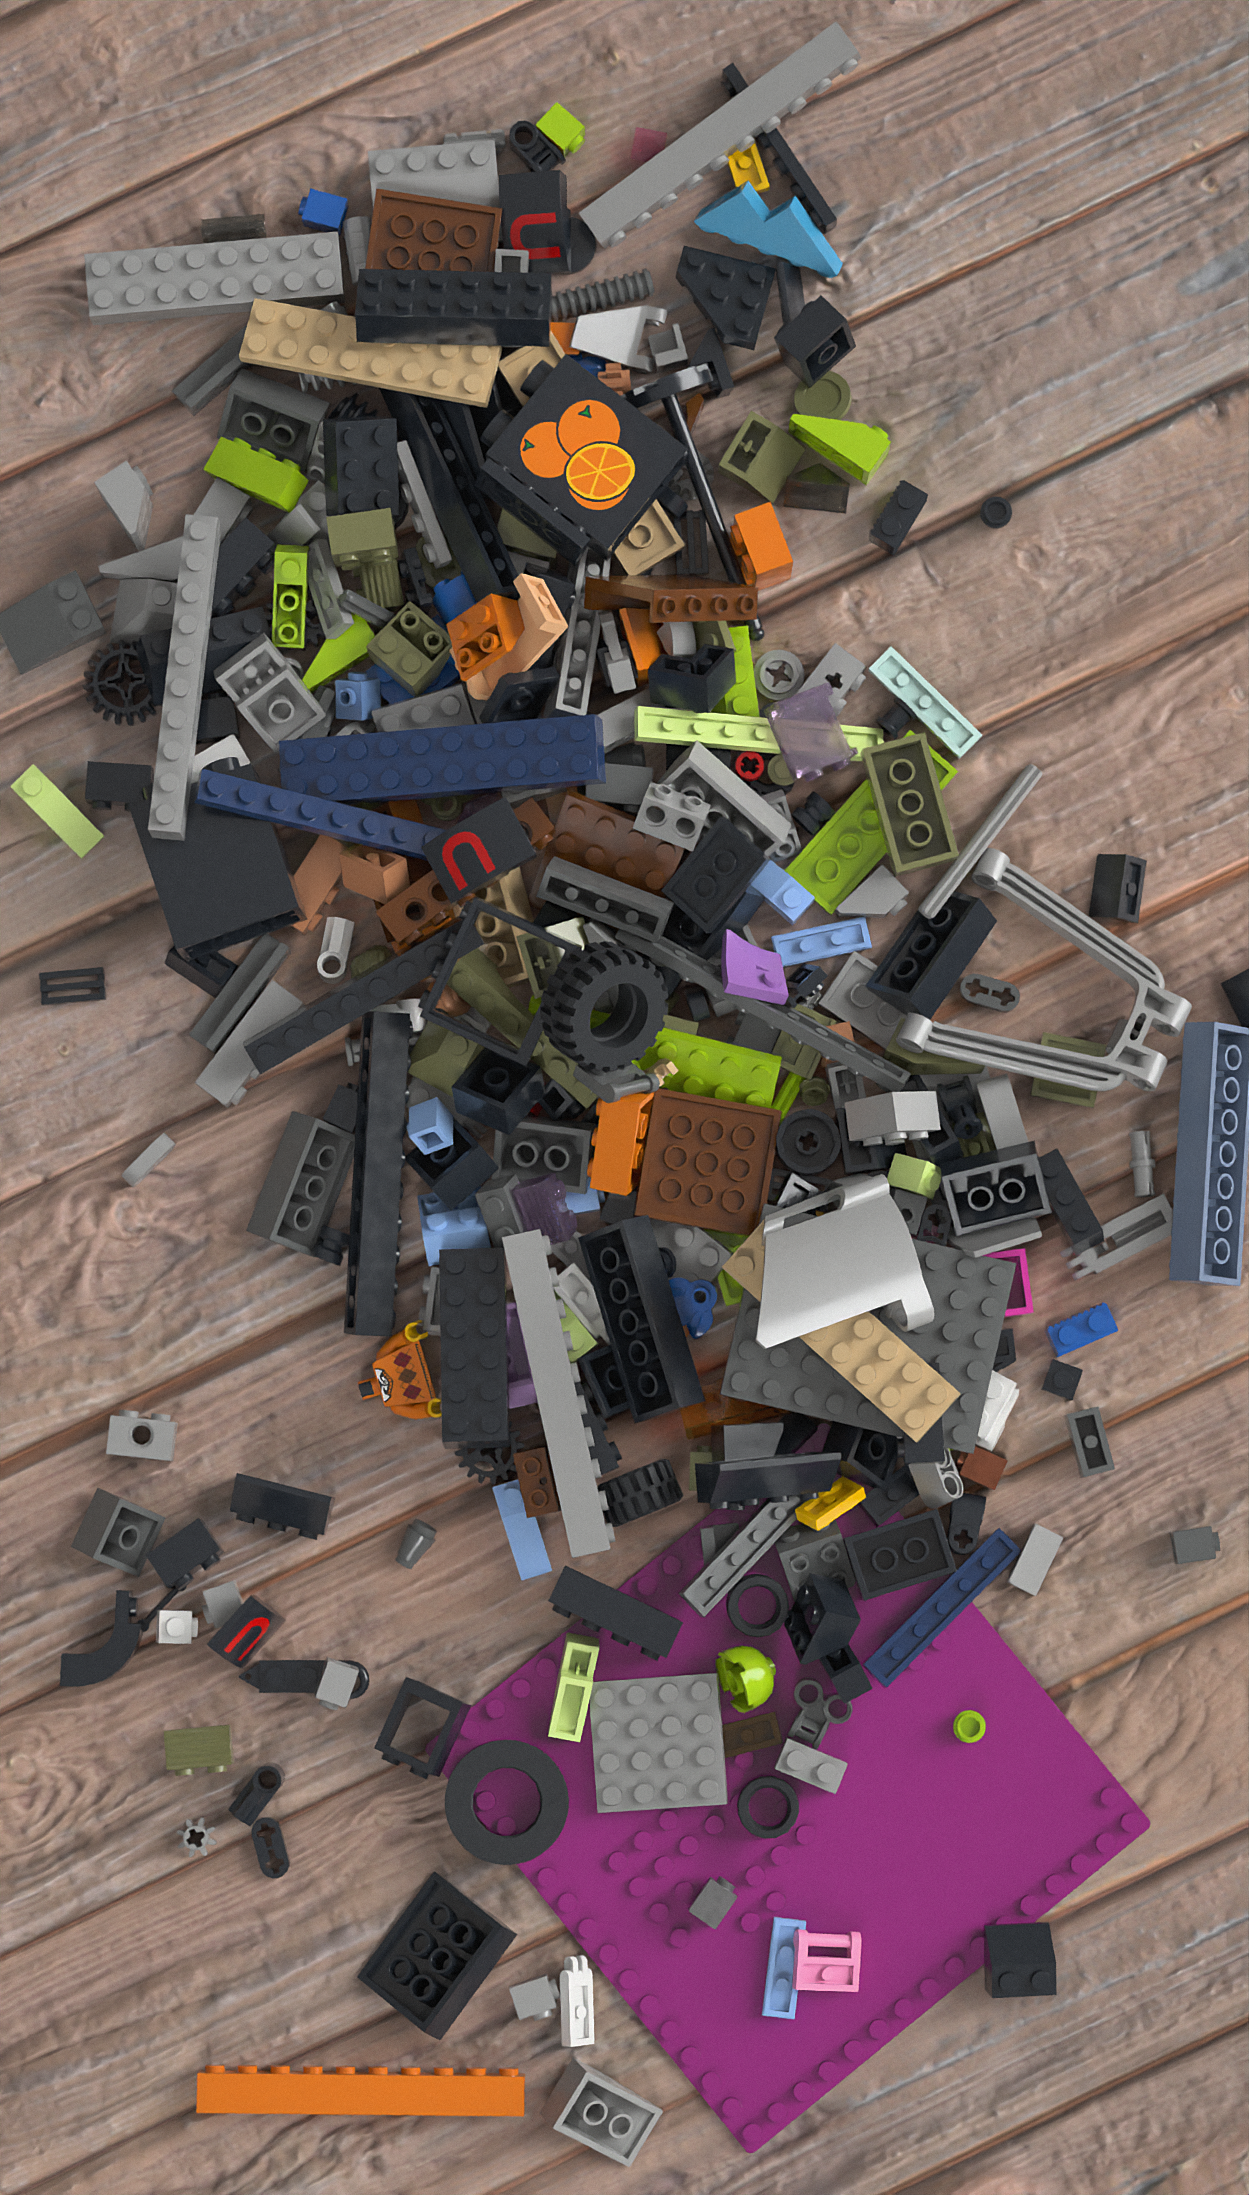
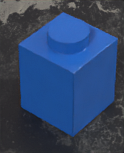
M310 188L308 197H302L298 215L302 216L304 227L326 233L338 232L340 236L343 221H345L349 208L347 198Z

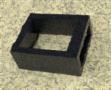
M406 1677L374 1749L383 1752L381 1759L399 1766L402 1761L410 1765L409 1772L427 1779L429 1774L440 1777L471 1705L418 1680ZM413 1695L450 1711L427 1763L390 1746Z

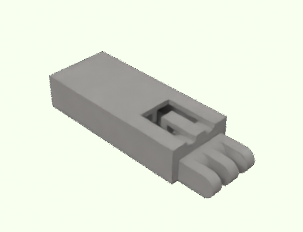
M1164 1193L1102 1225L1104 1239L1111 1236L1117 1249L1099 1258V1254L1109 1250L1105 1242L1076 1255L1077 1258L1066 1263L1068 1269L1078 1264H1081L1083 1268L1073 1273L1072 1277L1074 1280L1093 1271L1096 1275L1171 1236L1173 1210ZM1070 1246L1061 1251L1060 1254L1062 1258L1068 1257L1073 1253V1250Z

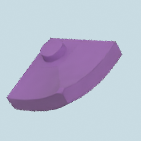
M726 929L722 939L721 955L724 992L784 1005L789 995L780 954L754 946L741 939L731 930Z

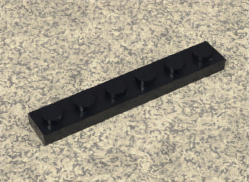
M734 63L722 69L723 81L720 83L729 98L735 97L748 87V84ZM775 128L769 133L763 131L757 135L756 139L764 150L769 148L775 157L772 162L781 176L786 174L791 181L790 190L793 195L797 197L799 202L803 200L809 208L807 213L816 226H821L825 234L834 229L837 224L836 216L778 129Z

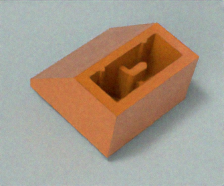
M491 593L446 624L461 680H469L512 650L525 630L517 600Z

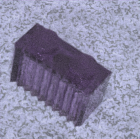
M553 1172L518 1182L512 1191L527 1231L540 1229L542 1236H549L550 1245L570 1240L576 1232L577 1219L573 1210L567 1208V1203L565 1202L566 1189L563 1182L556 1178V1174Z

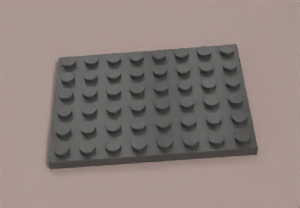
M763 1204L758 1226L763 1222L765 1216L785 1208ZM799 1213L784 1219L783 1229L819 1216ZM912 1239L922 1277L934 1308L933 1321L905 1332L896 1325L892 1318H887L885 1315L886 1311L882 1306L869 1312L926 1363H939L940 1375L961 1393L942 1415L944 1448L974 1454L1016 1263L983 1255L975 1258L964 1254L962 1250ZM745 1288L743 1289L720 1395L902 1437V1429L800 1337L763 1349L756 1343L760 1301Z

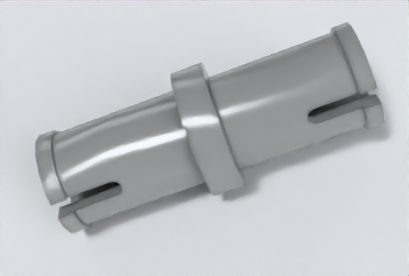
M1150 1131L1131 1132L1129 1136L1131 1139L1132 1161L1129 1162L1130 1169H1133L1134 1197L1155 1196L1152 1168L1155 1167V1160L1151 1159Z

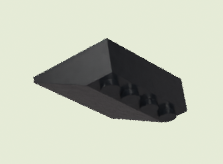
M434 1871L357 1978L421 2031L441 2040L518 1934Z

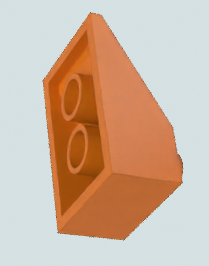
M620 609V629L623 639L627 640L638 675V678H636L637 685L639 687L649 684L648 668L661 654L668 655L657 634V631L664 623L649 622V609Z

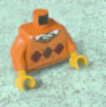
M422 1320L409 1323L405 1329L390 1337L378 1350L376 1361L372 1363L375 1377L358 1382L363 1400L381 1395L386 1408L390 1407L394 1414L414 1420L442 1417L440 1410L442 1401L441 1398L436 1396L419 1341L426 1338L428 1332L420 1335L416 1330L417 1324L422 1323Z

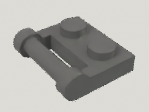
M633 1063L623 1069L617 1067V1070L614 1072H595L578 1064L573 1073L577 1080L606 1103L617 1102L621 1097L640 1092L645 1094L653 1093L659 1089L660 1085L659 1079L655 1074H645Z

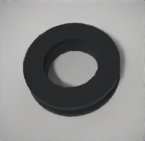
M516 1740L492 1741L470 1751L454 1768L445 1791V1813L453 1835L472 1855L493 1864H520L538 1857L552 1846L559 1837L568 1815V1790L558 1766L542 1750L528 1743ZM500 1768H514L527 1774L536 1784L540 1795V1810L535 1821L525 1831L513 1836H499L487 1831L478 1822L473 1810V1794L478 1783L488 1773Z

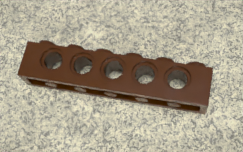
M533 797L513 810L522 828L528 831V839L533 848L536 847L538 850H542L554 840L552 835L556 832V829ZM432 870L378 909L376 914L399 946H402L404 943L410 946L424 936L422 930L430 924L436 927L443 923L450 916L449 910L456 905H459L460 908L464 907L466 901L471 902L476 897L475 894L472 893L454 904H451L449 899L442 902L435 900L433 892L441 884ZM499 880L486 886V889L496 884ZM420 905L425 909L424 916L420 920L413 921L407 917V911L411 906Z

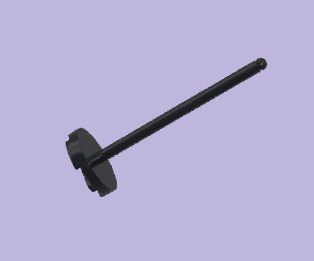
M705 363L675 372L621 395L622 398L639 411L663 403L675 438L688 448L685 465L728 581L747 585L677 398L714 382L708 364ZM758 613L757 620H743L745 626L748 625L751 640L760 641L763 639L765 632L761 628L763 626Z

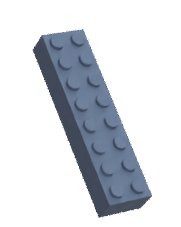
M1186 1022L1184 1025L1171 1256L1169 1262V1280L1210 1286L1241 1285L1249 1151V1028L1219 1022Z

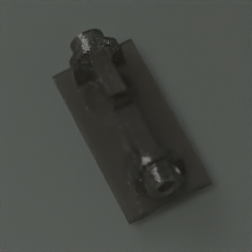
M265 214L201 219L203 244L267 238Z

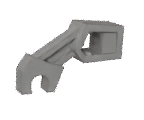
M611 610L598 612L603 637L609 652L604 653L611 688L614 693L635 689L636 685L626 648L621 649L613 614Z

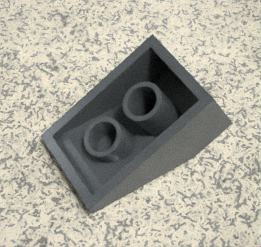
M76 570L44 585L0 613V633L21 675L107 634Z

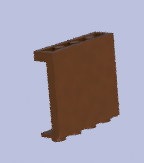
M691 574L585 577L584 609H650L649 622L757 620L758 587Z

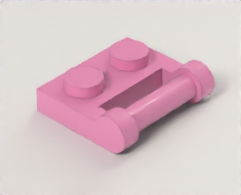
M796 1929L793 1937L795 1951L792 1988L795 1990L858 1992L861 1957L860 1932L849 1931L847 1935L819 1934ZM808 1946L847 1948V1957L808 1956Z

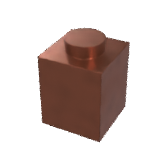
M975 1446L974 1454L960 1452L955 1466L960 1468L959 1476L993 1491L996 1489L1008 1460Z

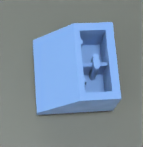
M481 1185L452 1211L434 1192L417 1196L428 1266L439 1265V1250L491 1248L489 1232L475 1197Z

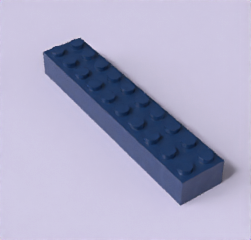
M595 714L279 741L281 789L345 805L606 784L603 722Z

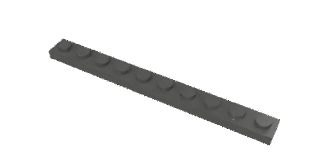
M619 929L615 936L629 950L640 951L649 956L654 964L671 968L678 972V975L683 980L698 983L705 987L712 996L727 999L734 1003V1006L739 1011L746 1014H754L763 1019V1023L768 1027L783 1030L790 1034L795 1042L812 1046L819 1050V1053L824 1058L831 1061H839L848 1066V1070L853 1074L868 1077L875 1081L880 1089L886 1092H900L911 1074L786 1004L781 1005L725 993L723 990L721 968L663 936L660 937L657 943Z

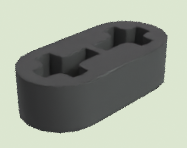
M973 973L967 975L960 984V994L965 1001L998 1012H1010L1016 1008L1020 1001L1019 990L1015 985L981 974ZM974 980L979 981V987L988 990V994L977 993L975 997L969 996L970 990L966 989L965 985H971ZM1004 989L1010 990L1009 996L1014 998V1002H1008L1006 1006L1000 1005L1001 999L991 996L992 992L1000 994Z

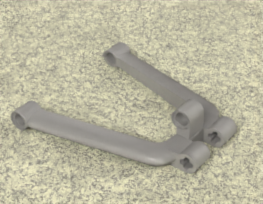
M986 848L971 876L972 881L981 888L1003 894L1130 984L1136 995L1129 1020L1120 1019L1117 1022L1106 1047L1109 1055L1105 1057H1094L944 1025L936 1021L932 1023L928 1018L915 1013H908L896 1038L898 1045L913 1053H922L925 1050L936 1055L1091 1091H1109L1120 1086L1124 1080L1129 1081L1135 1087L1144 1091H1154L1167 1065V1059L1159 1052L1143 1046L1142 1043L1150 1026L1165 1035L1179 1036L1192 1008L1190 1002L1164 989L1163 975L1151 960L1023 870L1010 864L1009 857L1003 852Z

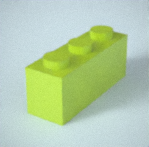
M221 437L203 470L214 480L218 477L251 497L288 513L293 511L309 481L299 472L301 467L288 459H284L283 462L275 460L276 456L265 449L259 448L258 452L251 449L252 446L239 438L235 437L231 441Z

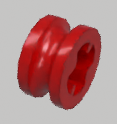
M752 751L740 754L735 763L738 777L747 782L759 779L764 770L762 757ZM745 759L749 762L756 760L758 765L755 766V769L758 771L754 774L750 771L744 773L741 770L744 767V763L741 762Z

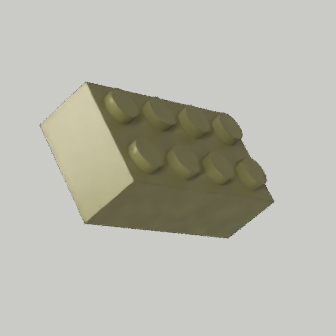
M925 732L862 749L860 755L894 877L956 861L959 854Z

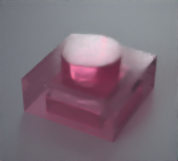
M636 127L630 159L648 162L665 149L667 132Z

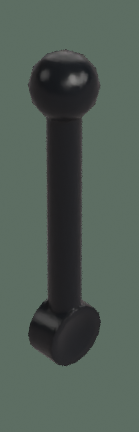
M175 1586L145 1619H140L137 1622L144 1623L143 1632L149 1629V1623L157 1616V1610H162L179 1591H184L187 1586L180 1590Z

